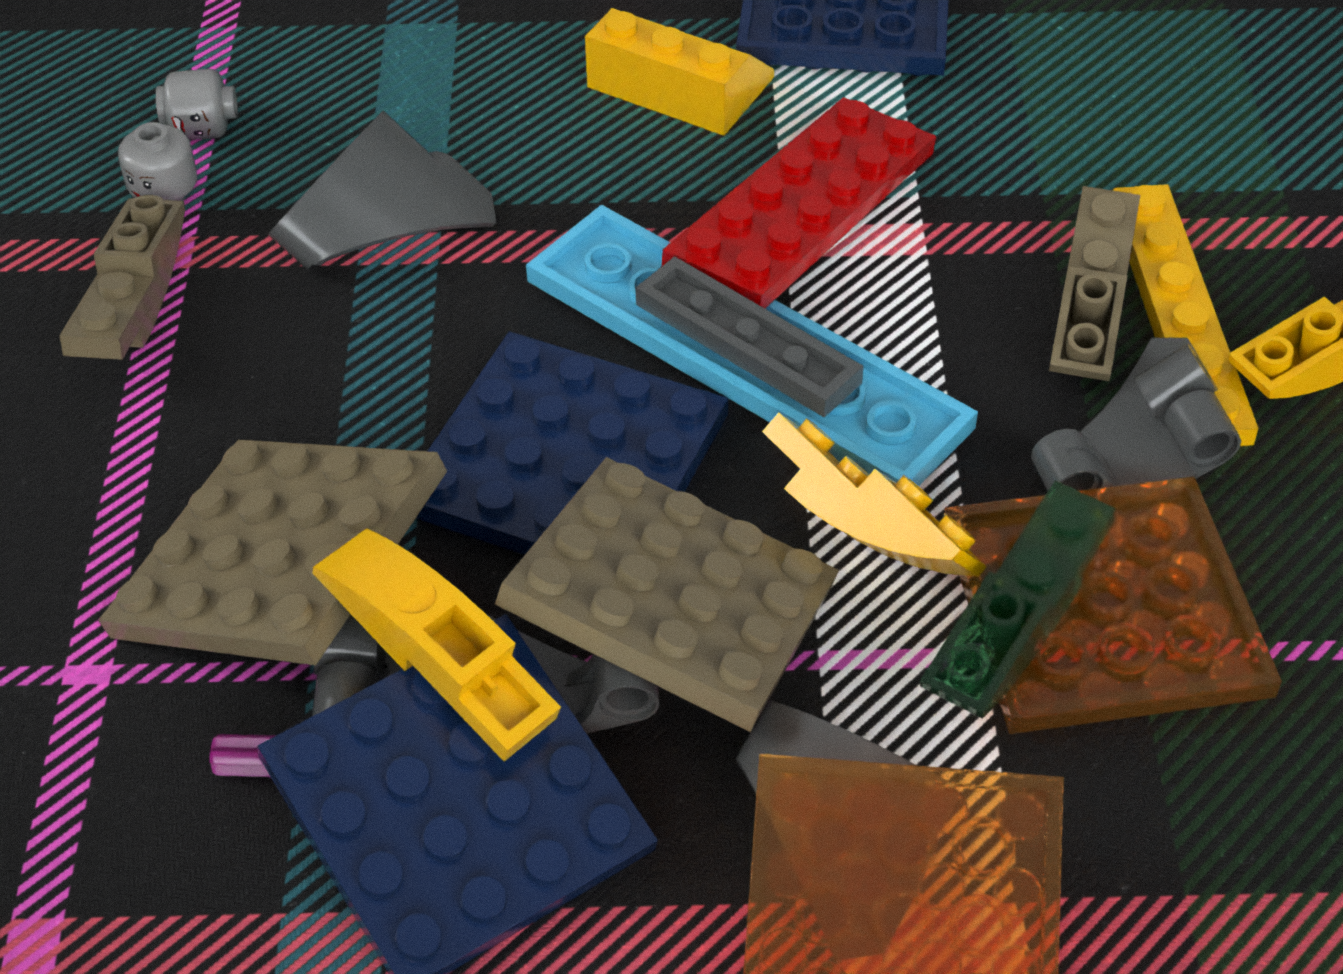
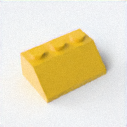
M611 8L585 35L588 88L723 136L726 135L774 78V69L752 55Z

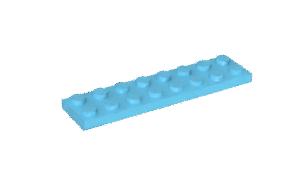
M603 205L596 208L526 264L527 282L766 421L771 422L778 412L799 426L806 418L809 419L835 442L829 452L839 462L845 456H848L869 475L876 469L894 482H897L905 475L920 486L976 429L978 411L776 300L765 309L864 366L862 384L825 417L820 416L636 305L635 287L661 268L663 249L671 242Z

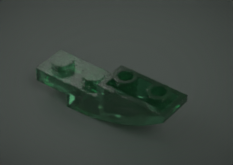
M1055 480L997 573L988 572L922 676L920 687L983 719L1018 680L1068 609L1082 586L1084 570L1115 521L1116 508Z

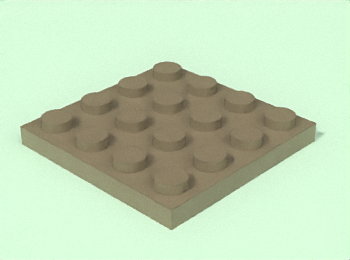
M238 439L225 452L222 461L202 487L191 496L188 505L168 531L156 541L153 550L131 579L119 589L116 598L98 621L111 639L316 666L350 616V613L312 573L313 566L366 528L398 545L447 473V469L438 452Z
M606 457L501 584L495 605L751 732L831 590L839 570L822 562L812 552L804 549H795L762 533L757 526L750 522L735 520L704 505L699 498L690 493L673 490L645 476L641 470L630 464L618 463Z

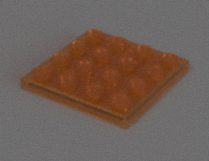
M1194 476L945 508L944 516H950L975 538L976 542L969 550L987 566L978 577L959 575L1009 734L1276 698L1282 681Z
M759 754L743 974H1058L1064 777Z

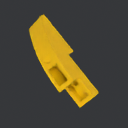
M1324 296L1230 352L1228 362L1268 399L1290 398L1310 394L1342 383L1343 300L1334 305Z
M778 412L762 431L800 468L784 489L806 509L831 526L887 557L918 568L945 574L978 577L987 567L969 550L976 542L975 538L948 515H945L939 522L926 509L933 502V499L907 476L903 475L897 482H894L876 469L869 475L848 456H845L839 462L829 452L835 442L807 418L799 426Z
M366 528L313 566L312 573L395 662L404 671L414 666L504 762L557 719L561 706L512 656L516 643L459 589L406 549Z

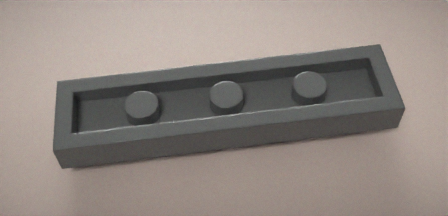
M675 256L635 287L637 306L822 417L827 416L862 384L863 365Z

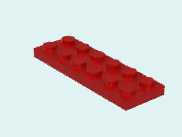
M843 97L663 249L662 266L675 256L759 306L767 308L933 154L936 136L916 128L911 122L897 120L871 109L861 101Z

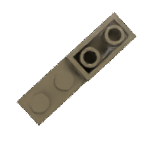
M1083 186L1049 371L1110 381L1140 195Z
M156 195L128 198L94 252L97 270L96 277L59 335L63 356L123 360L129 347L144 348L157 320L173 272L185 214L184 201L163 200Z

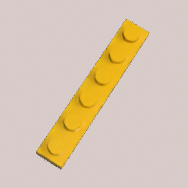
M1169 185L1113 188V191L1140 195L1129 262L1155 338L1189 339L1218 388V391L1214 393L1240 436V446L1254 445L1259 428L1237 369L1228 362L1230 350Z

